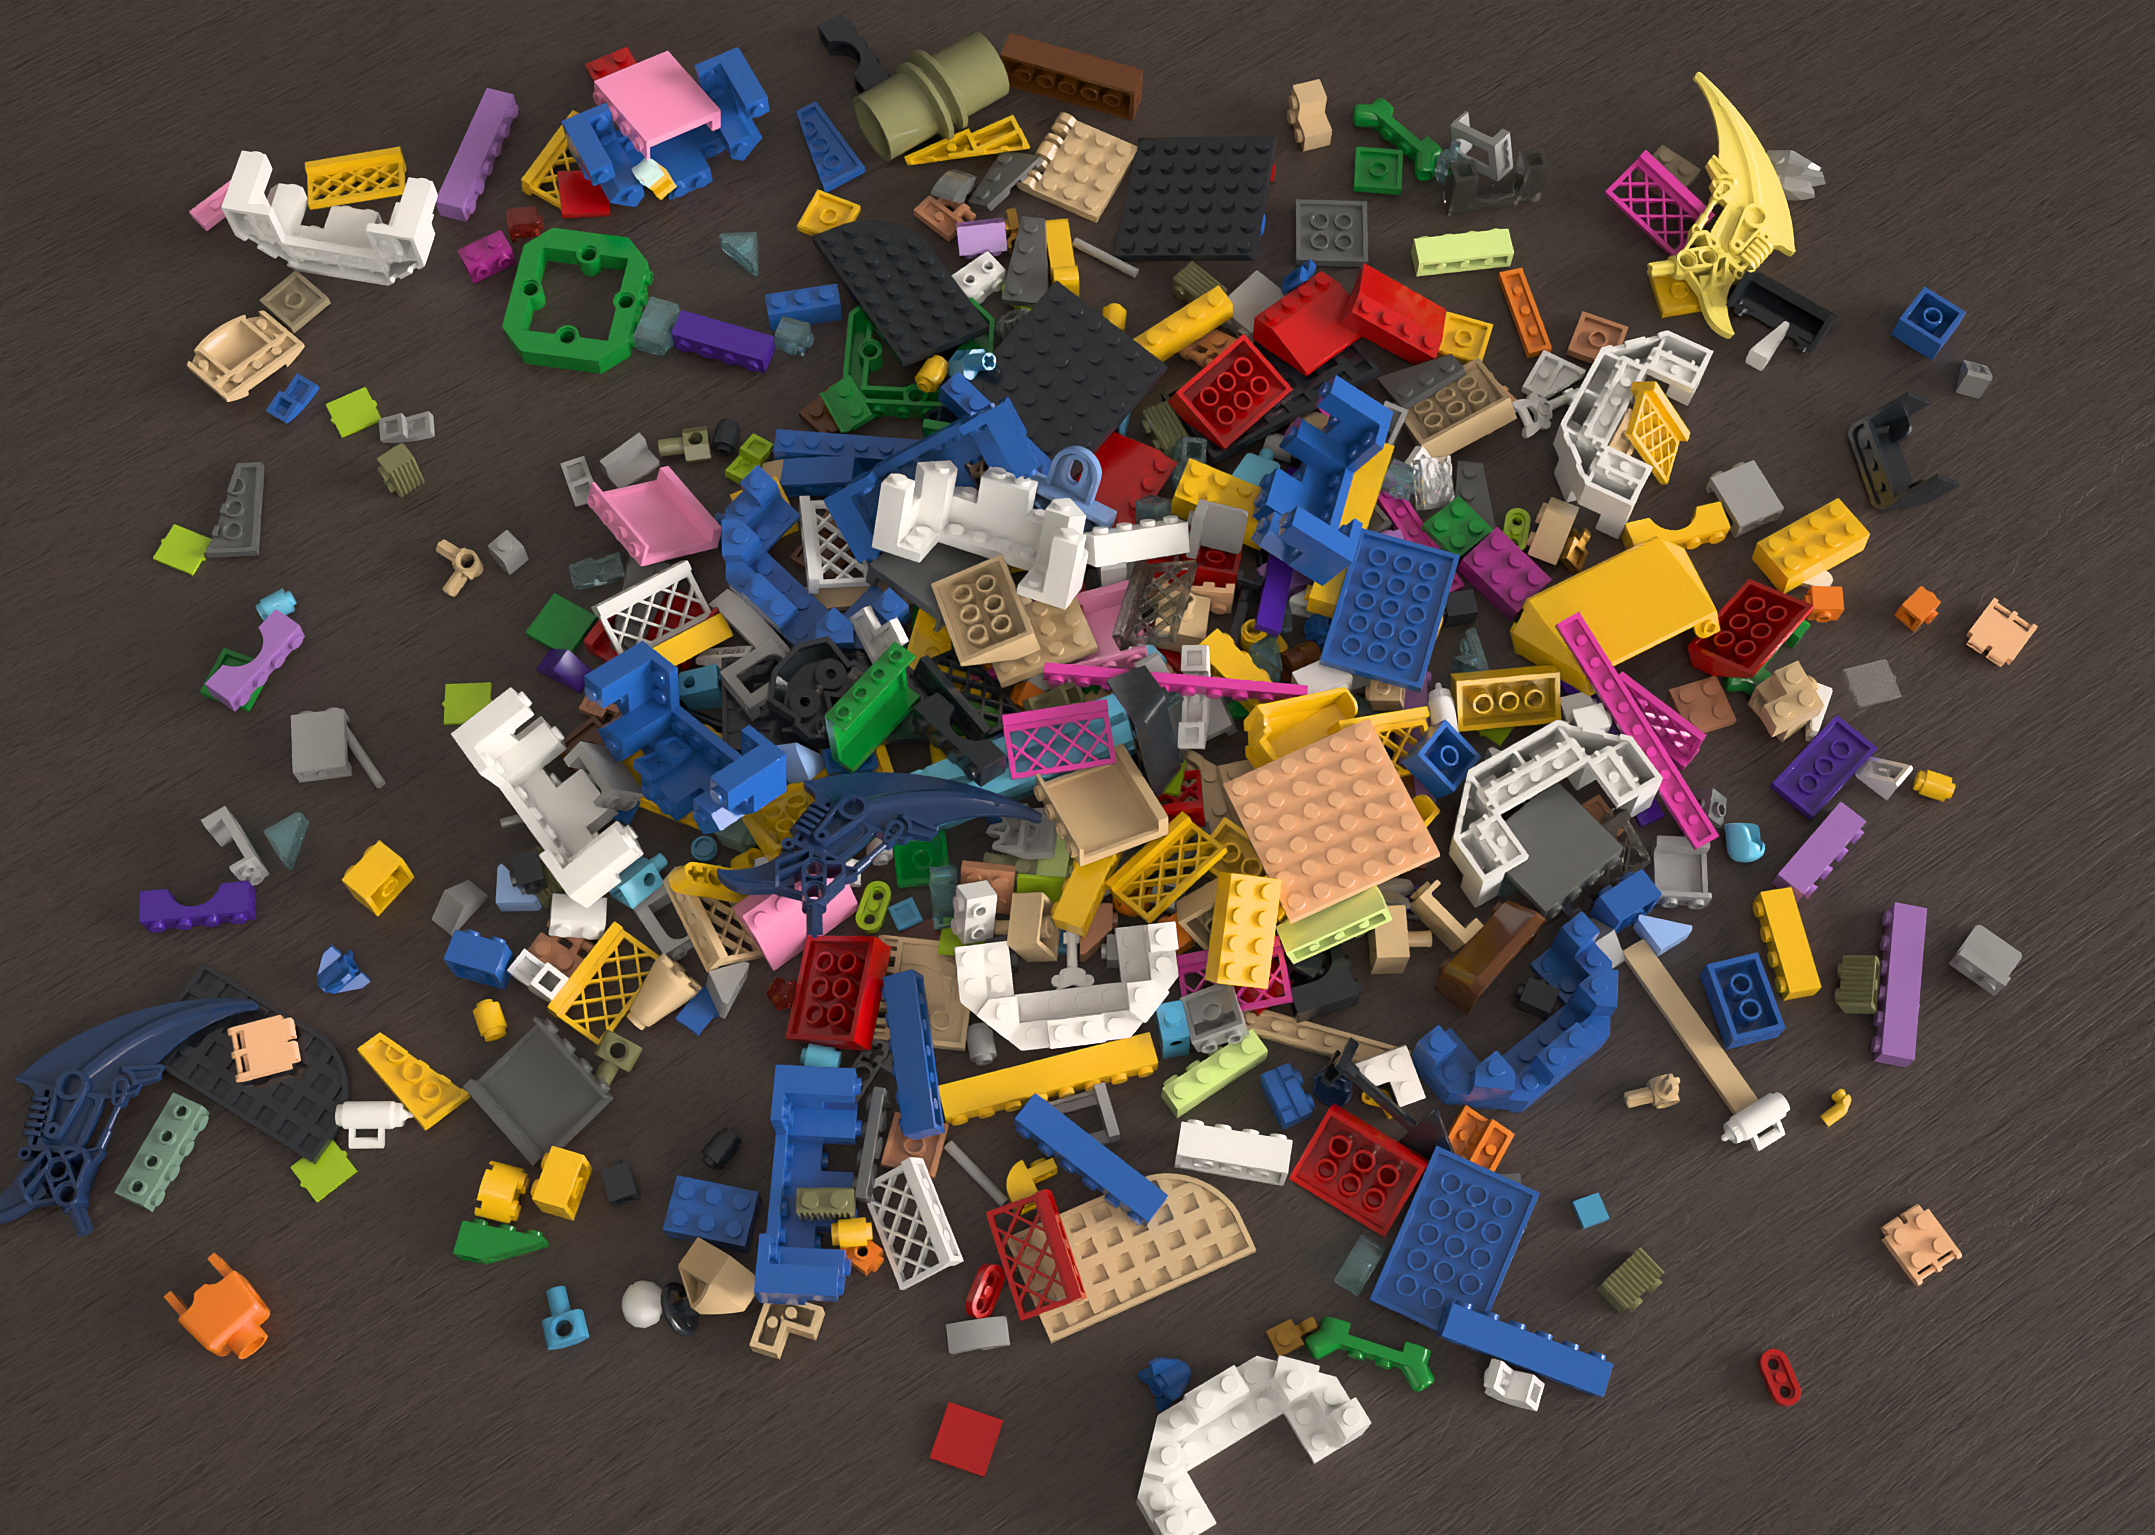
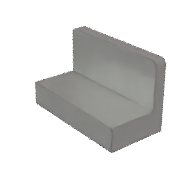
M640 433L600 460L603 473L617 489L632 486L660 465L659 460L648 449L646 440Z

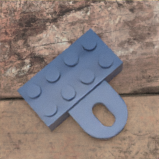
M1068 446L1054 457L1048 476L1037 472L1029 477L1031 480L1038 482L1033 509L1045 510L1054 499L1070 498L1086 515L1083 534L1085 532H1092L1093 528L1098 526H1107L1108 529H1111L1117 515V511L1094 500L1101 481L1102 470L1096 456L1084 447ZM1074 460H1079L1083 465L1080 481H1075L1070 476Z

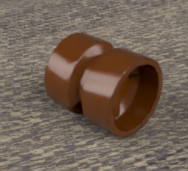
M1306 640L1295 645L1293 649L1289 648L1278 653L1275 657L1276 669L1280 677L1286 683L1291 684L1292 672L1319 661L1322 652L1316 643Z

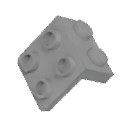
M1199 499L1195 511H1190L1187 521L1188 526H1191V530L1189 532L1190 552L1186 553V557L1196 559L1201 545L1239 554L1243 545L1248 512L1243 509Z
M1977 925L1951 959L1949 965L1995 996L2011 979L2009 975L2021 960L2022 954L1982 925Z

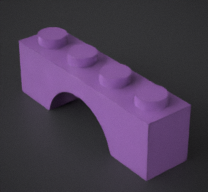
M277 609L258 627L263 636V647L259 655L246 665L237 667L222 665L205 683L210 694L233 711H236L240 706L248 702L250 695L258 687L265 684L273 670L279 668L284 663L287 655L292 650L297 649L305 637L300 625Z

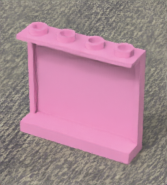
M669 51L594 81L593 98L598 106L607 103L612 120L618 125L621 133L631 140L634 148L641 152L646 159L650 158L651 146L706 123L712 131L720 128L721 110Z
M669 466L659 469L657 480L605 492L595 482L591 483L587 497L589 507L594 510L640 566L718 547L722 527Z
M1129 579L1077 593L1076 598L1079 605H1083L1086 621L1099 652L1067 664L1128 670L1135 669L1134 663L1147 657L1148 651L1138 598L1132 580ZM1046 681L1050 690L1061 686L1053 685Z

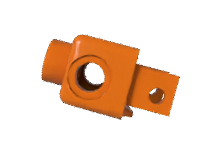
M213 1253L207 1259L224 1277L221 1281L211 1285L204 1284L194 1293V1301L190 1308L180 1296L172 1291L168 1292L164 1298L180 1315L178 1322L205 1349L219 1357H224L233 1351L239 1359H244L255 1353L267 1340L268 1336L260 1325L269 1318L270 1310L249 1281L238 1272L233 1271L220 1256Z

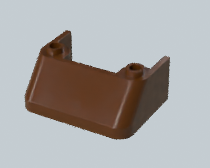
M1509 900L1505 903L1499 901L1490 912L1493 916L1453 960L1448 957L1438 970L1442 973L1434 986V990L1467 1017L1481 993L1526 943L1532 945L1546 921V918L1540 913Z

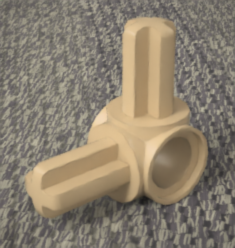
M445 539L437 544V553L452 561V566L455 570L444 585L443 591L451 597H456L468 579L472 581L473 578L482 574L484 564L478 555L470 549H459ZM474 560V564L471 567L465 568L467 561Z
M1672 1073L1652 1078L1648 1081L1645 1088L1625 1092L1624 1102L1628 1108L1651 1103L1652 1106H1656L1658 1109L1675 1105L1680 1102L1678 1096L1680 1079L1679 1077L1674 1078Z

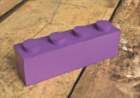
M1840 802L1772 881V884L1778 889L1792 887L1796 903L1802 896L1808 899L1817 888L1814 882L1818 878L1823 881L1833 870L1829 866L1835 859L1839 863L1849 851L1845 846L1849 842L1855 844L1864 832L1861 830V827L1866 821L1844 803Z

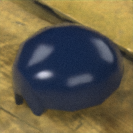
M1326 1065L1318 1070L1313 1078L1315 1083L1312 1092L1321 1103L1328 1107H1331L1334 1103L1344 1107L1354 1091L1353 1082L1341 1076L1330 1087H1327L1320 1081L1327 1067Z

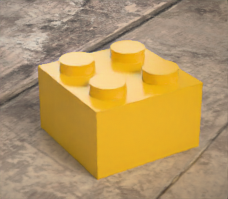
M379 840L375 845L367 848L363 858L356 865L348 868L342 881L355 899L379 916L415 877L404 860Z
M552 1146L550 1152L545 1153L542 1159L541 1169L543 1171L539 1180L536 1179L532 1185V1200L542 1212L574 1221L593 1168L584 1155Z

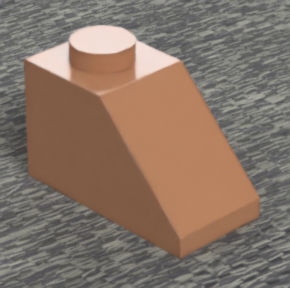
M1101 903L1086 937L1080 936L1079 962L1088 960L1101 948V943H1106L1107 934H1112V928H1118V912H1113V903Z

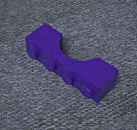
M249 881L221 883L217 893L209 901L198 906H184L177 903L176 898L168 889L140 892L139 922L148 931L154 933L164 932L165 929L169 928L188 930L198 925L217 927L220 923L244 924L247 920H256V889Z

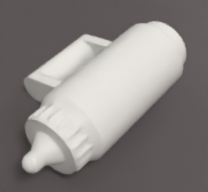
M1436 683L1435 690L1429 692L1428 708L1431 726L1446 719L1459 733L1454 699L1451 697V692L1449 689L1442 688L1441 683Z
M1779 1092L1769 1093L1730 1117V1120L1723 1125L1725 1133L1721 1136V1140L1726 1141L1729 1139L1737 1144L1750 1139L1753 1148L1757 1152L1785 1135L1780 1120L1790 1110L1787 1100ZM1773 1125L1774 1129L1759 1138L1757 1137L1758 1133Z
M345 1101L344 1104L337 1105L335 1112L336 1125L349 1129L350 1149L384 1148L385 1129L402 1127L406 1119L414 1117L410 1111L406 1110L403 1103H396L394 1101ZM356 1129H378V1137H356Z

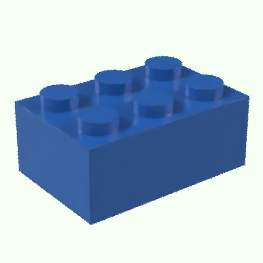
M1758 952L1707 964L1699 974L1726 1050L1776 1038L1785 1029Z
M677 1175L662 1230L670 1238L695 1242L699 1237L714 1247L749 1253L762 1198L757 1191Z

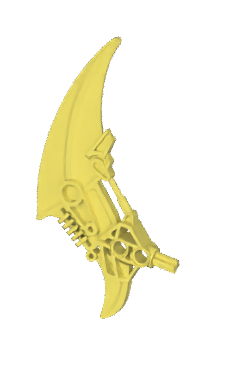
M1697 72L1693 80L1702 90L1709 104L1718 139V158L1713 155L1705 166L1712 180L1709 185L1712 195L1703 214H1700L1695 224L1688 231L1687 243L1677 255L1669 256L1667 260L1648 263L1647 274L1651 277L1670 275L1676 280H1686L1698 297L1701 311L1707 324L1719 335L1730 339L1735 334L1730 324L1726 306L1731 285H1738L1746 270L1757 269L1773 250H1778L1789 257L1796 250L1788 204L1778 176L1764 148L1731 102L1701 72ZM1719 203L1724 209L1710 232L1707 230L1702 231L1714 205ZM1696 245V248L1689 249L1690 246Z

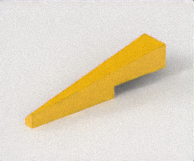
M1011 115L973 133L968 128L955 134L954 138L950 140L943 139L904 158L907 165L1023 150L1029 149L1030 146L1014 115Z

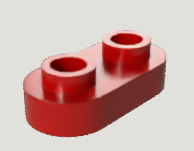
M986 1263L977 1271L965 1301V1309L970 1317L982 1319L988 1318L991 1315L1005 1281V1274L1001 1266Z
M1778 1349L1767 1350L1759 1357L1758 1368L1771 1399L1781 1407L1792 1406L1800 1399L1801 1388L1788 1357ZM1769 1360L1775 1362L1776 1370L1769 1368ZM1780 1388L1787 1390V1397L1781 1396Z

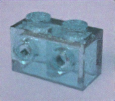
M650 297L633 335L637 350L662 357L665 356L667 349H671L673 345L671 332L680 314L678 304Z

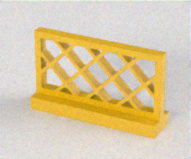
M572 110V112L566 119L575 116L579 113ZM562 125L521 179L523 192L530 196L533 193L561 209L559 190L556 184L558 179L557 175L553 173V168L557 165L565 164L567 171H570L569 163L576 162L573 157L567 158L565 152L569 147ZM553 182L554 191L545 192L539 189L542 183Z
M400 147L305 162L308 183V206L310 210L403 195L406 187V164ZM379 178H384L385 180L380 184L376 182ZM357 181L361 182L356 188L352 186ZM393 182L399 185L397 187H388ZM333 185L337 186L332 192L328 190ZM369 186L372 187V188H374L372 191H367V192L364 191V190H366ZM345 190L350 192L347 195L340 196ZM321 194L326 196L323 199L315 200Z
M1633 381L1630 391L1636 400L1626 436L1644 462L1653 466L1652 473L1659 483L1668 484L1679 442L1688 441L1690 432L1656 381Z
M1427 706L1341 720L1329 727L1327 733L1330 736L1369 718L1383 746L1386 745L1395 752L1391 761L1398 775L1404 777L1413 774L1408 769H1403L1397 765L1396 761L1399 755L1405 758L1408 752L1403 750L1406 741L1413 746L1418 741L1409 735L1412 728L1419 727L1421 735L1428 729L1426 718L1430 714ZM1390 732H1395L1402 737L1399 745L1388 739Z
M1182 811L1168 824V835L1149 841L1113 874L1105 884L1117 901L1126 904L1150 924L1228 851L1221 843L1194 824L1190 817ZM1195 834L1198 835L1197 843L1186 844ZM1213 847L1216 849L1210 856L1202 857L1203 849ZM1197 850L1196 858L1184 859L1185 851ZM1179 852L1178 860L1166 862L1174 853ZM1196 865L1195 870L1191 874L1183 875V867ZM1177 868V876L1165 877V869ZM1159 870V878L1147 880L1153 872ZM1176 883V888L1171 892L1163 893L1164 885ZM1158 886L1157 894L1145 895L1146 887ZM1140 888L1139 896L1127 897L1135 889ZM1156 901V906L1148 913L1144 911V903Z
M614 921L547 1006L548 1012L554 1017L561 1019L598 1046L603 1035L598 1039L591 1034L589 1023L605 1020L606 1030L613 1032L629 1012V1008L643 984L641 977L647 976L649 971L640 973L639 958L650 957L656 960L659 955L624 931L623 927ZM625 939L634 946L635 955L619 957L617 947ZM637 948L644 953L638 954ZM615 951V956H616V957L610 958V956H611V955L613 954V952ZM635 959L637 973L621 975L619 961ZM616 962L618 976L602 978V966L605 963ZM598 973L599 979H593L595 975ZM638 978V990L633 993L624 994L622 980ZM619 980L621 994L605 997L603 983ZM600 983L602 997L585 1000V988L590 984ZM582 993V1000L576 1001ZM631 997V999L625 1005V998ZM622 999L623 1009L620 1013L607 1015L605 1001ZM602 1002L604 1016L588 1018L586 1004ZM583 1005L585 1019L572 1020L565 1014L571 1006ZM614 1019V1021L609 1026L608 1020ZM586 1023V1029L579 1024Z

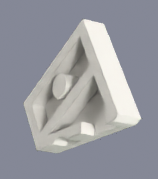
M1543 350L1522 386L1521 392L1527 395L1535 392L1539 398L1544 397L1547 400L1582 379L1586 370Z

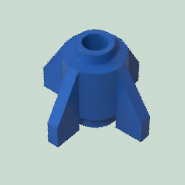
M332 944L323 951L317 972V984L325 993L336 994L360 989L370 982V978L362 971H359L357 964L353 960V952L350 949L342 956L341 952Z
M1156 1357L1148 1362L1149 1368H1145L1137 1373L1138 1378L1144 1383H1148L1151 1392L1156 1396V1407L1160 1412L1170 1407L1173 1401L1179 1398L1187 1385L1190 1384L1191 1370L1184 1361L1176 1358Z

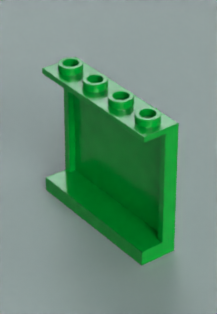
M896 641L890 645L824 716L832 759L850 773H854L913 710V706L921 701L920 695L907 686L905 670L916 656Z

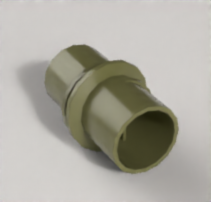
M973 31L931 55L923 50H913L906 56V62L898 64L892 77L857 95L853 99V110L860 129L870 146L883 160L889 162L935 135L941 140L954 138V127L958 130L967 127L968 116L1006 96L1009 93L1010 85L1004 65L995 48L984 35Z

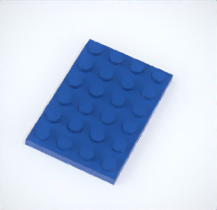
M1362 528L1353 562L1349 565L1319 665L1420 693L1460 555Z
M1436 1146L1369 1300L1436 1332L1448 1303L1455 1304L1456 1300H1460L1473 1305L1472 1310L1482 1314L1483 1310L1490 1311L1540 1193Z

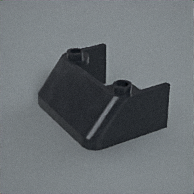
M1753 269L1746 270L1726 303V306L1734 307L1732 312L1743 318H1745L1746 314L1754 316L1775 329L1783 322H1788L1790 326L1785 335L1794 339L1797 342L1795 347L1807 354H1812L1816 351L1838 318L1831 311Z
M1906 392L1856 421L1849 429V441L1871 504L1876 509L1890 511L1925 505L1960 486L1958 481L1939 474L1927 480L1922 479L1915 483L1912 482L1899 442L1906 439L1912 431L1910 416L1930 405L1928 399Z
M1144 665L1110 678L1106 682L1127 714L1136 754L1131 755V758L1154 795L1158 797L1163 794L1181 770V763H1184V760L1176 746L1167 702L1170 701L1168 691L1165 686L1160 687Z

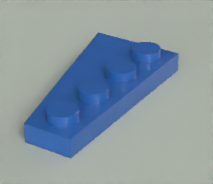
M816 101L796 111L800 128L824 192L827 193L865 173V167Z

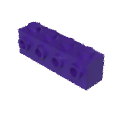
M681 310L671 332L673 345L680 351L694 352L707 359L714 358L728 365L735 364L745 367L752 372L759 371L765 373L775 351L773 336Z

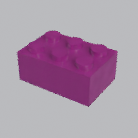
M1498 527L1467 554L1456 569L1510 622L1524 610L1522 606L1526 599L1544 591L1552 580Z

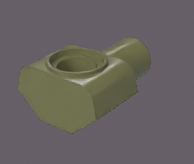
M707 426L682 429V437L658 439L661 457L685 454L686 463L712 460ZM695 442H701L700 444L692 445Z
M606 1030L593 1053L602 1059L594 1076L596 1079L601 1077L610 1086L619 1069L630 1073L643 1049L616 1033ZM616 1044L623 1045L626 1049L625 1055L619 1059L613 1058L610 1054L611 1048Z

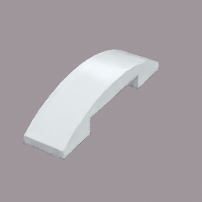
M726 589L708 604L712 610L718 607L726 621L754 649L772 638L777 645L782 644L788 653L791 651L764 619L729 589Z
M1182 645L1181 671L1184 675L1211 677L1208 645ZM1206 695L1183 696L1182 722H1179L1178 749H1205L1210 712V698H1207Z

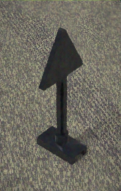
M1239 570L1236 580L1234 597L1237 598L1238 606L1229 634L1236 647L1248 606H1251L1252 602L1258 603L1264 576L1259 575L1257 582L1243 578V570ZM1223 696L1226 705L1233 700L1232 697Z
M1351 1037L1348 1039L1342 1053L1339 1050L1334 1052L1320 1079L1327 1087H1330L1341 1076H1344L1348 1081L1354 1082L1408 1131L1398 1142L1429 1161L1436 1146L1455 1154L1438 1109H1434L1421 1122H1416L1359 1071L1360 1068L1351 1061L1359 1046L1358 1042Z

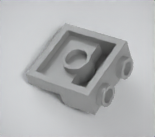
M1216 984L1180 998L1183 1003L1191 1042L1197 1052L1212 1053L1218 1048V1045L1226 1042L1230 1044L1239 1043L1243 1040V1036L1249 1034L1233 985Z

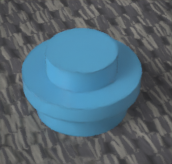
M700 836L691 845L693 857L701 862L712 860L718 851L716 841L709 836Z

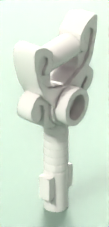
M1573 388L1567 389L1562 392L1563 395L1547 401L1544 397L1539 398L1538 394L1533 392L1528 394L1527 399L1512 402L1515 413H1519L1524 424L1522 437L1528 438L1539 429H1548L1551 426L1549 419L1553 416L1552 410L1564 404L1571 405L1580 388L1574 390ZM1527 408H1529L1533 412L1534 422Z
M1066 931V933H1063V944L1067 945V968L1062 969L1059 975H1054L1051 979V984L1057 988L1056 990L1073 986H1092L1094 978L1089 974L1085 975V970L1077 967V944H1080V936Z

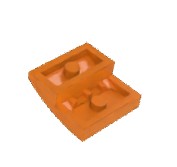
M1467 1105L1461 1106L1447 1132L1456 1155L1493 1172L1496 1170L1515 1135L1494 1119H1486Z

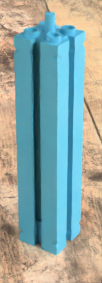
M1110 694L1097 699H1107L1114 746L1123 743L1130 756L1136 754L1126 711L1116 696ZM1103 718L1091 720L1086 728L1099 737L1105 729ZM1081 721L1079 723L1084 726L1087 721ZM1073 723L1065 724L1060 732L1073 741L1081 729ZM1056 725L1053 727L1058 730L1061 725ZM1047 727L1039 728L1034 736L1047 745L1055 733ZM1030 729V730H1026V731H1028L1029 733L1032 734V732H1033L1035 729ZM1021 731L1010 734L1011 743L1020 749L1029 738ZM1083 731L1075 743L1089 751L1096 739ZM1106 733L1102 737L1105 742H1107ZM1057 735L1049 747L1062 756L1070 744ZM1004 736L992 742L1006 754L1005 773L982 787L973 780H969L964 771L956 764H952L948 758L927 766L924 770L919 769L910 773L969 784L1015 801L1035 795L1033 787L1036 786V776L1011 780ZM1031 739L1023 751L1036 760L1044 748ZM1100 742L1091 752L1099 760L1110 758L1108 748ZM1073 746L1065 758L1071 763L1077 764L1082 761L1085 754ZM1012 748L1013 756L1015 757L1018 752ZM1046 751L1039 760V763L1046 768H1052L1059 761V758ZM1020 754L1015 761L1016 773L1028 771L1033 763ZM1088 757L1085 762H1090L1093 760ZM1062 761L1059 766H1064L1067 764ZM1037 765L1033 768V770L1041 769ZM1077 770L1041 775L1044 782ZM974 818L955 820L936 827L939 830L949 829Z

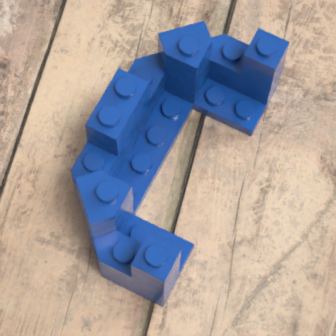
M739 47L694 65L698 85L721 110L720 128L712 131L705 123L650 147V159L664 167L677 186L667 194L669 200L682 197L692 190L705 187L713 182L710 167L705 160L706 158L714 157L726 148L731 159L744 161L762 139L752 118L760 117L770 111L768 98ZM607 103L561 121L569 150L584 178L590 180L593 186L600 184L610 203L636 207L645 195L643 184L635 177L631 169L641 163L645 157L634 148L631 140L627 136L625 137L620 129L615 131Z
M1337 375L1329 382L1325 381L1318 390L1319 399L1317 407L1330 414L1324 430H1319L1299 416L1289 426L1279 447L1301 460L1302 464L1292 476L1279 468L1263 476L1259 483V487H1261L1260 493L1253 503L1255 509L1252 517L1259 520V523L1251 540L1321 586L1325 585L1353 562L1363 523L1354 518L1347 525H1342L1340 528L1339 525L1353 475L1384 448L1393 411Z
M1008 396L999 400V405L995 406L994 403H991L979 409L978 413L971 412L880 461L870 471L862 472L849 480L846 487L841 488L840 486L823 499L858 563L864 560L870 563L880 556L879 552L881 550L872 548L881 484L891 473L902 474L908 479L915 480L917 462L951 460L958 469L955 487H973L978 491L980 487L966 464L967 462L973 465L985 459L989 468H1003L1006 472L1014 474L1016 479L1021 476L1027 479L1038 472L1036 468L1041 463L1026 437L1028 432Z
M759 465L740 482L743 491L725 509V519H722V556L726 562V582L730 589L758 613L788 644L794 647L797 643L829 636L840 650L864 649L849 618L862 608L870 605L881 626L897 618L902 628H904L911 620L908 604L890 587L883 592L877 585L871 586L843 615L835 607L829 611L812 594H808V590L767 553L801 518V515L782 498L777 482Z
M643 640L584 676V692L591 702L597 703L603 709L615 702L621 712L620 716L597 729L615 762L626 759L642 749L645 755L655 752L656 743L674 736H678L694 749L693 754L686 761L659 779L649 782L641 775V792L643 796L648 800H652L664 814H669L676 821L693 811V818L703 834L719 832L742 816L755 813L787 791L786 753L752 726L748 725L741 730L742 755L679 706L678 668Z
M1582 911L1562 926L1551 947L1529 965V968L1538 978L1546 980L1550 986L1560 990L1557 999L1563 1007L1504 1055L1501 1056L1496 1050L1481 1063L1451 1028L1444 1031L1439 1025L1417 1042L1411 1055L1416 1073L1443 1104L1454 1106L1456 1104L1471 1106V1108L1509 1110V1112L1522 1113L1597 1052L1610 1036V1017L1617 1008L1618 970H1612L1613 962L1594 942L1600 930Z
M775 1066L770 1120L776 1133L767 1232L766 1234H759L754 1293L759 1303L806 1305L807 1300L838 1302V1296H842L844 1293L846 1276L851 1274V1259L847 1258L845 1250L821 1249L822 1235H818V1232L831 1233V1223H838V1220L836 1222L833 1220L831 1222L828 1220L825 1222L822 1220L819 1222L816 1220L814 1222L811 1220L806 1222L804 1220L801 1223L796 1214L797 1188L852 1187L855 1177L854 1172L823 1171V1169H828L829 1152H825V1144L856 1145L858 1137H862L863 1120H858L859 1101H855V1095H860L861 1078H857L855 1068ZM855 1209V1218H858V1209Z

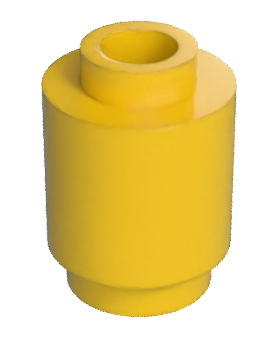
M1116 303L1104 307L1102 316L1125 333L1127 311L1120 304Z
M938 355L928 358L915 377L918 388L927 393L935 392L948 374L949 363Z
M1255 619L1246 621L1241 627L1239 643L1241 648L1249 653L1260 651L1264 647L1266 639L1265 632L1254 629Z
M1919 770L1913 784V790L1918 791V794L1944 802L1946 798L1950 799L1955 789L1952 777L1930 770Z
M486 999L477 1003V1008L473 1010V1014L480 1035L485 1038L486 1042L504 1037L507 1034L505 1030L507 1024L499 1002Z
M865 1217L839 1219L838 1223H831L833 1246L840 1245V1248L867 1246V1240L873 1239L872 1223H866Z

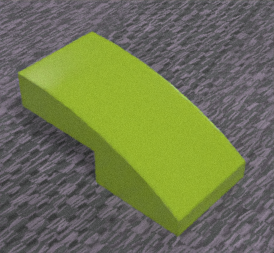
M753 433L740 447L739 456L725 470V477L740 484L757 465L762 468L763 463L766 462L771 454L774 444Z

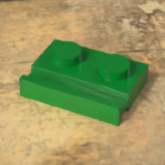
M850 375L830 386L829 390L824 393H819L842 434H847L852 429L855 430L875 418Z

